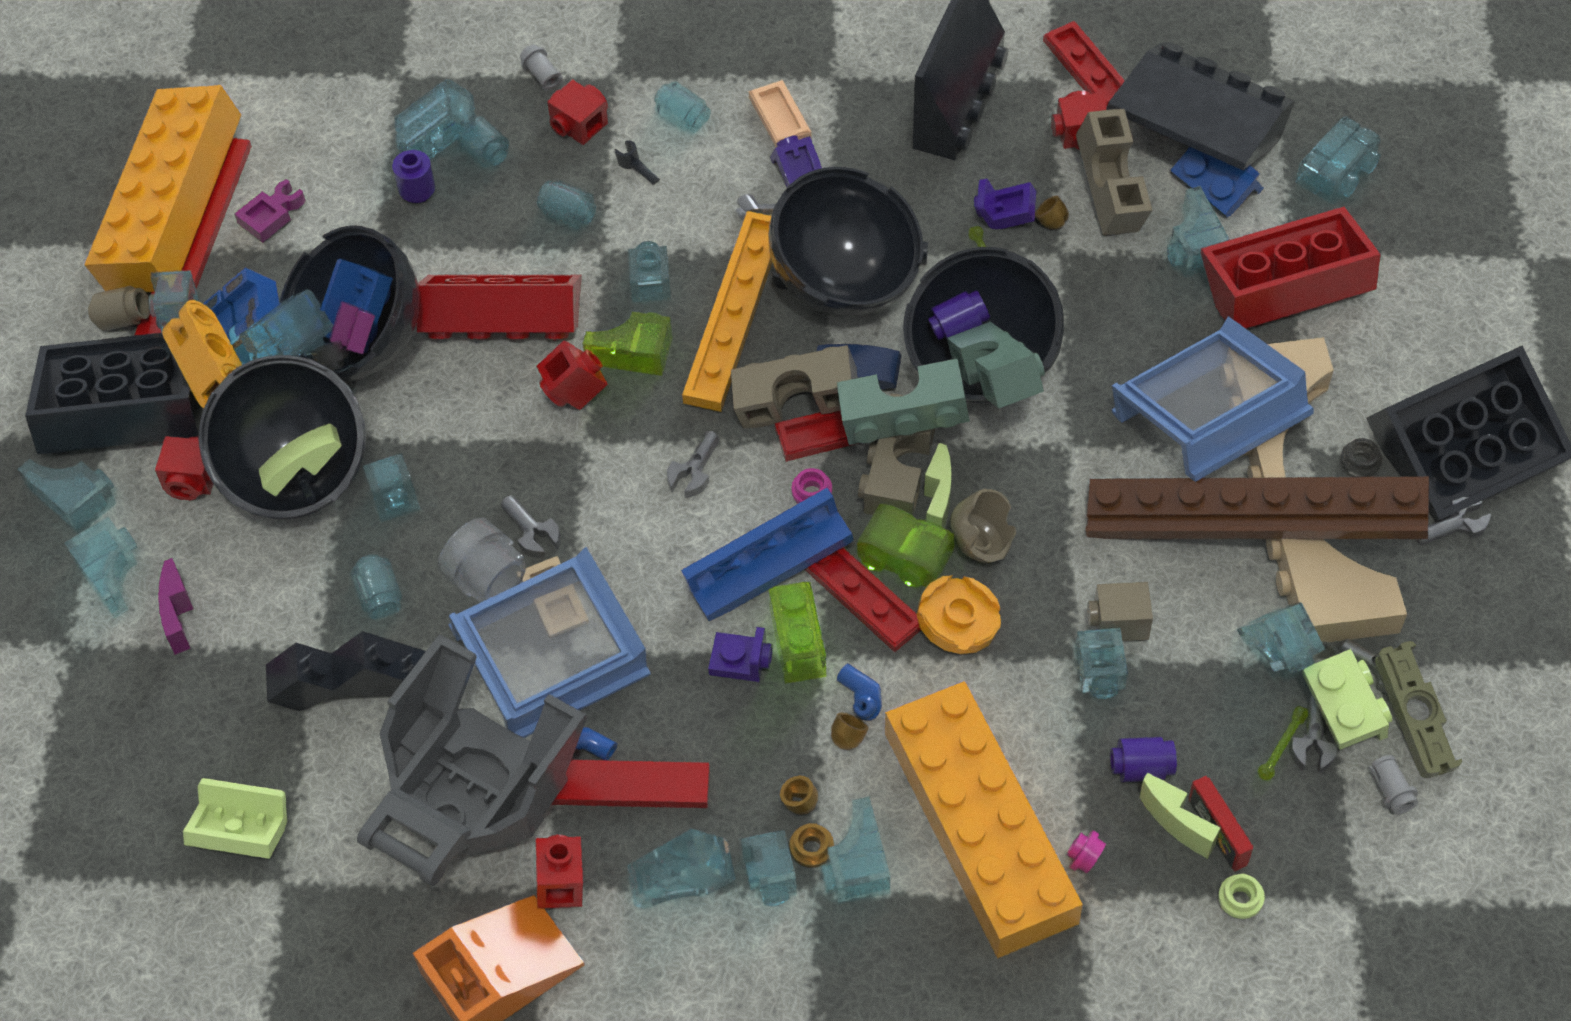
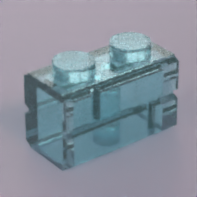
M445 79L394 118L395 131L397 132V148L400 152L419 150L424 152L429 159L433 158L436 153L444 150L476 126L475 112L473 111L475 109L473 95L450 79Z
M1346 116L1342 117L1300 162L1296 183L1333 205L1342 195L1349 197L1360 181L1359 176L1363 172L1370 174L1380 160L1381 154L1377 152L1381 140L1379 135L1366 127L1361 128L1359 123Z
M306 289L284 300L241 332L239 338L247 351L253 353V360L273 355L300 357L302 353L306 357L326 345L322 338L330 333L334 326L325 311H320L321 305L313 292Z

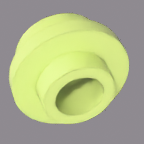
M1237 874L1223 881L1219 889L1218 899L1222 909L1227 914L1238 919H1248L1260 912L1265 895L1262 886L1255 878L1247 874ZM1239 891L1244 892L1248 895L1249 901L1247 903L1237 902L1234 900L1233 894Z

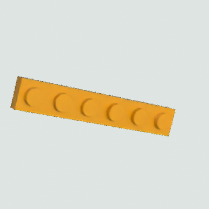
M750 211L746 213L682 394L683 404L722 412L732 382L731 369L737 368L773 263L770 256L768 239L770 215Z

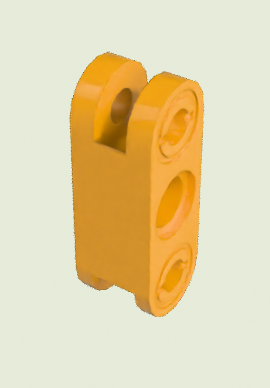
M189 300L179 310L180 319H171L163 328L162 334L192 393L204 409L211 393L214 392L228 374L241 366L242 363L213 311L199 301Z

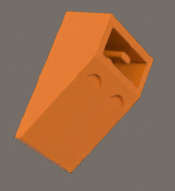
M535 895L453 926L413 952L421 975L453 1021H504L584 966L582 959L544 908L537 909V898Z

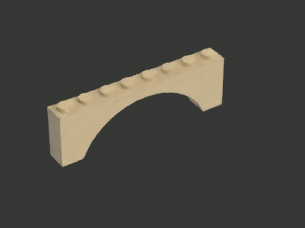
M1324 337L1268 344L1305 371L1308 404L1328 391L1334 369ZM1229 349L1226 365L1221 366L1220 369L1222 387L1224 390L1230 389L1232 395L1229 401V410L1278 383L1233 349ZM1288 429L1242 455L1248 456L1251 464L1247 470L1248 478L1286 477L1283 466V442ZM1266 539L1269 559L1277 560L1279 571L1276 573L1278 593L1280 596H1287L1289 607L1286 608L1287 627L1290 633H1297L1300 646L1401 632L1407 612L1396 577L1379 573L1358 564L1337 551L1324 539Z

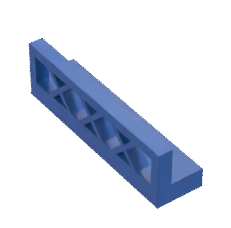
M825 488L687 566L681 572L707 620L711 621L734 610L848 545L854 539L851 531L837 511L833 495L828 488Z

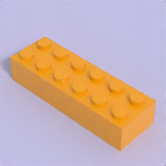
M222 85L156 90L84 264L105 291L127 286L141 288L145 292L174 290L241 118V113Z
M963 681L885 712V736L996 957L1000 958L1079 925L1083 904L966 682Z

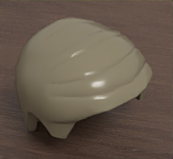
M986 488L979 490L958 503L951 514V528L958 547L964 554L976 561L991 563L1004 559L1016 535V527L1010 526L1007 523L1011 505L1002 493Z

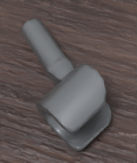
M745 194L738 198L737 202L741 208H737L736 211L742 221H744L747 211L768 215L772 214L776 204H758L753 195Z

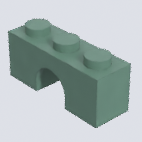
M992 322L947 338L952 360L958 359L962 379L969 385L980 382L984 397L998 409L1044 392L1041 377L1045 375V371L1039 355L1031 352L1022 342L1016 341L1007 331L1001 330Z
M958 359L917 366L919 374L917 387L911 393L900 397H893L883 393L880 389L877 374L837 382L842 421L849 445L871 443L878 439L898 435H912L919 431L939 427L948 428L960 423L970 422Z

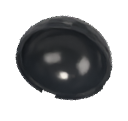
M825 167L800 176L787 187L777 201L769 225L770 256L782 282L805 304L813 309L836 316L870 314L894 303L908 290L919 271L923 257L922 231L912 208L892 186L888 189L886 186L869 178V173L847 167Z
M350 225L324 234L322 237L325 240L315 247L310 254L304 251L293 266L285 282L279 302L282 319V331L280 333L286 335V348L291 356L311 359L327 367L343 382L365 379L392 363L410 341L416 327L420 308V292L417 277L406 254L390 238L378 231L364 226ZM338 259L372 268L393 278L390 285V298L382 308L377 323L378 332L374 341L370 343L367 353L363 352V354L348 350L346 346L331 342L329 338L320 336L313 331Z
M976 247L956 252L944 258L930 268L919 280L920 283L910 302L907 303L903 322L906 350L917 372V366L952 360L946 338L938 340L930 326L928 318L934 316L931 308L964 291L969 294L975 290L978 291L990 315V319L983 322V324L992 322L1001 330L1007 331L1012 338L1022 342L1027 349L1039 355L1044 366L1045 375L1050 371L1059 355L1063 340V306L1056 287L1036 263L1004 248ZM962 379L967 404L993 405L984 397L980 382L969 385Z
M273 355L257 358L233 370L209 396L203 409L199 426V449L202 462L215 487L237 507L256 516L277 520H289L319 512L335 502L351 486L362 465L366 447L365 421L358 400L350 387L327 367L311 359L291 355ZM332 424L337 428L341 447L320 469L317 482L311 485L316 496L315 503L308 504L302 490L299 487H291L290 481L276 497L263 489L259 468L277 451L299 436L318 427Z

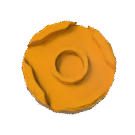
M953 575L942 576L931 582L920 597L917 609L920 629L930 642L945 651L969 654L986 648L998 633L1001 625L999 614L1001 608L998 599L988 587L973 578L963 576L962 579L952 578Z

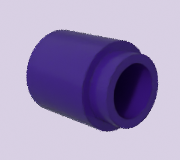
M407 150L397 155L393 161L392 168L399 195L411 203L426 201L435 191V181L429 157L419 150Z
M977 290L969 294L964 291L932 307L934 316L928 318V321L937 339L940 340L945 337L947 340L950 336L983 325V322L990 319V315Z
M1161 736L1119 739L1117 748L1110 749L1112 774H1120L1122 783L1143 782L1147 773L1161 780H1165L1166 776H1174L1177 769V757L1173 740L1164 741Z

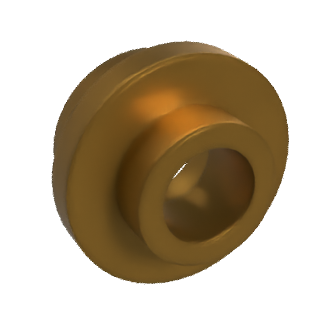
M814 823L805 824L798 828L791 836L790 853L793 859L802 866L809 868L822 866L833 855V837L823 826ZM809 841H815L820 845V848L816 852H807L804 849V845Z

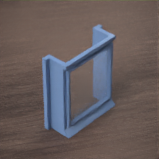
M1229 316L1219 331L1125 382L1121 386L1118 383L1112 385L1115 407L1111 410L1115 417L1122 423L1140 413L1180 444L1185 474L1195 482L1314 414L1313 407L1308 404L1305 371Z
M587 547L576 557L465 611L458 614L454 612L449 615V628L457 641L461 639L465 648L476 654L475 666L503 715L505 728L523 738L534 733L544 707V700L548 694L577 710H581L651 675L646 663V648Z

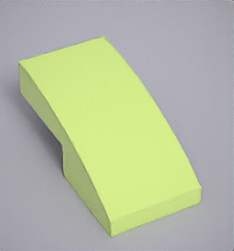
M332 424L318 427L299 436L277 451L259 468L263 489L276 497L302 467L316 475L341 447L337 428Z
M939 443L925 474L924 495L933 498L926 513V533L941 538L949 513L951 462L947 445Z
M1147 773L1143 779L1140 799L1147 810L1178 841L1208 859L1216 845L1220 827L1184 810L1187 797L1185 791Z

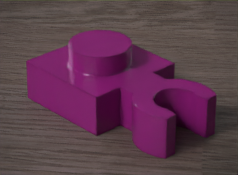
M288 179L282 180L276 185L273 195L268 196L262 191L234 213L237 223L262 243L291 220L288 211L300 208L306 201L301 189L292 195H288L292 192Z

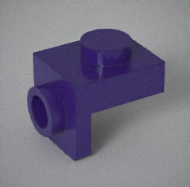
M987 178L979 180L978 195L974 197V207L977 215L980 218L983 217L990 229H1003L1035 220L1036 190L1031 182L995 191Z

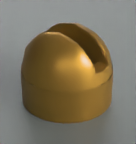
M1052 196L1038 207L1035 217L1047 229L1057 230L1063 227L1065 221L1068 220L1069 211L1065 203L1058 196Z
M839 712L831 726V738L840 749L850 750L856 748L863 741L869 728L859 718L848 713Z
M794 776L783 784L780 790V798L788 810L795 814L803 815L808 814L816 807L818 792L809 778ZM793 797L803 799L801 801H792Z

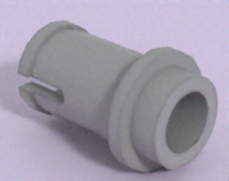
M530 45L521 52V67L525 71H530L545 91L562 82V74L548 60L547 52L543 47Z
M1393 755L1383 756L1372 763L1373 766H1369V772L1375 778L1386 798L1384 805L1388 810L1392 809L1394 814L1400 815L1417 806L1418 800L1416 796L1418 791L1414 786H1409Z

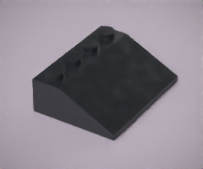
M950 0L915 74L913 149L954 161L960 149L967 150L973 131L970 128L972 122L979 123L985 106V101L982 100L985 95H992L997 79L995 71L996 69L1003 70L1009 49L1004 47L1005 31L989 0Z
M1160 43L1148 50L1108 102L1106 110L1125 109L1128 120L1241 170L1246 169L1279 142L1295 103V100L1285 97L1286 93L1273 86L1262 87L1255 84L1244 73L1237 71L1227 72L1217 67L1218 64L1209 58H1195L1183 53L1184 49L1174 43Z
M153 333L40 346L25 417L37 455L47 453L62 454L82 449H104L109 446L127 444L142 445L148 442L162 441L165 439V436L178 438L198 437L202 407L192 393L163 334Z
M1523 345L1366 418L1384 456L1401 477H1429V513L1436 522L1571 459V443ZM1462 497H1468V498H1466V499H1464V500H1462V501H1460V502H1458V503L1452 505V501H1454V500H1456V499H1459V498H1462Z

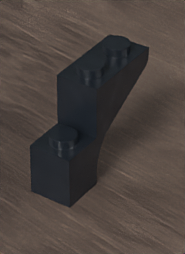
M361 631L332 653L296 642L266 664L267 702L302 711L321 701L335 697L392 696L426 651Z

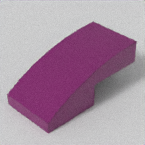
M341 301L330 334V341L344 345L348 350L363 354L375 315L360 307Z
M173 558L164 561L161 570L158 602L165 636L176 655L191 649L178 615L191 611L194 608Z

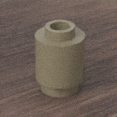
M132 286L95 293L88 306V314L91 321L102 331L140 324L142 319L149 317L151 311L150 300L146 292L141 288H134Z

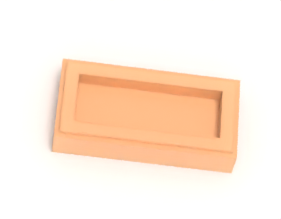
M783 80L749 91V99L775 147H777V142L790 136L797 135L799 140L808 136L811 137V130Z

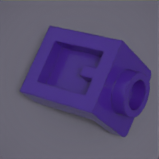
M797 135L782 139L776 143L777 147L770 156L772 164L777 162L786 187L800 176L822 168L810 136L800 140Z
M756 627L755 637L716 632L708 668L709 675L759 682L762 668H770L773 653V644L766 643L765 628Z

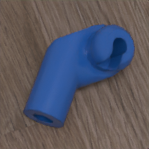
M847 663L840 670L837 681L854 692V713L862 720H872L878 716L882 709L880 685Z
M583 727L575 749H584L598 758L608 761L617 749V743L588 727Z

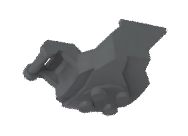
M440 634L387 701L389 708L379 734L391 791L386 794L362 826L357 837V842L369 850L376 848L419 873L420 879L431 886H435L441 880L448 863L461 852L473 856L492 849L500 850L529 839L534 835L544 821V813L568 781L566 772L587 719L585 713L548 694L544 700V707L531 741L494 722L474 708L458 709L477 657L472 651ZM393 820L437 847L428 858L385 833L384 829Z

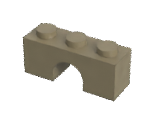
M1125 109L1088 112L1076 134L1102 234L1106 236L1139 232L1153 210L1144 177H1130L1128 153L1134 141Z
M848 345L827 347L817 352L789 355L779 360L751 363L745 367L731 369L733 406L743 429L764 427L782 422V408L785 401L790 396L799 392L812 393L821 414L841 411L837 382L858 378L857 367Z
M893 393L890 394V396H893V397L904 396V395L893 394ZM936 428L919 431L912 435H898L878 439V441L870 443L867 455V464L871 465L869 475L862 474L858 489V498L864 499V513L907 522L913 521L921 489V468L906 466L897 459L906 453L929 455Z

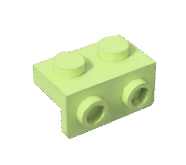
M1351 649L1302 669V675L1339 750L1376 735L1379 741L1388 738V723L1393 721L1390 710L1382 697L1379 699L1375 698L1369 686L1374 683L1371 672L1364 660L1357 662Z
M201 779L198 784L199 805L183 831L184 845L270 859L287 824L285 792L219 780Z

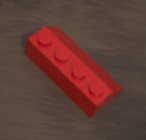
M1345 207L1201 248V257L1216 309L1225 321L1229 316L1245 329L1377 289L1381 254Z
M428 274L418 283L420 308L417 332H428V338L431 339L451 338L452 332H467V338L470 339L490 338L491 332H506V338L509 339L529 338L530 332H545V338L548 339L568 338L569 332H575L578 328L582 274Z

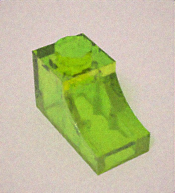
M632 311L630 318L618 327L598 332L586 331L582 343L583 351L588 349L593 352L605 368L663 376L673 339L671 318L653 312L640 313Z

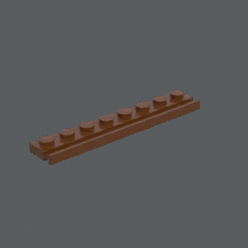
M1429 477L1201 478L1196 482L1191 478L1090 479L1087 507L1088 520L1085 531L1087 537L1101 539H1428Z

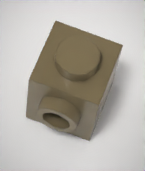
M1148 582L1097 584L1094 601H1088L1087 616L1089 626H1096L1098 642L1149 640L1153 615Z

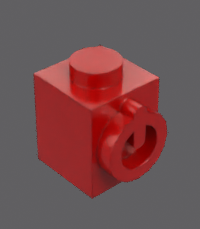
M572 79L562 89L554 92L547 101L550 116L549 122L553 130L560 136L567 134L582 145L587 143L608 124L607 100L592 85L587 84L583 87Z
M1075 91L1066 97L1058 98L1057 114L1051 115V127L1053 136H1060L1063 149H1079L1076 134L1088 112L1104 111L1107 108L1103 93L1091 94L1087 91Z
M566 340L561 342L536 366L543 378L539 381L541 389L553 403L560 407H564L568 403L581 410L608 385L600 371L603 365L599 358L590 350L586 349L583 352Z
M165 436L155 467V472L163 490L171 497L188 501L195 500L202 494L211 495L214 484L202 462L199 437L178 438Z
M552 835L548 838H536L537 909L582 907L581 836Z

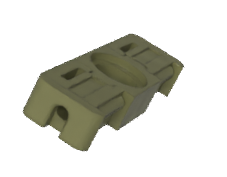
M1412 641L1401 643L1395 649L1392 646L1381 649L1375 657V664L1419 774L1423 778H1431L1455 771L1462 764V759L1455 760L1443 730V725L1447 722L1432 683L1424 682L1412 650L1416 647V644ZM1417 699L1425 703L1429 710L1428 718L1425 720L1412 718L1407 712V702Z

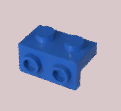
M1191 147L1188 148L1170 170L1227 217L1231 216L1253 190L1259 194L1264 189L1256 180L1260 173L1251 165L1241 170Z
M338 259L314 326V333L330 338L341 301L350 303L375 315L364 348V353H367L370 343L376 338L378 332L377 323L382 308L390 298V285L393 278L372 268Z

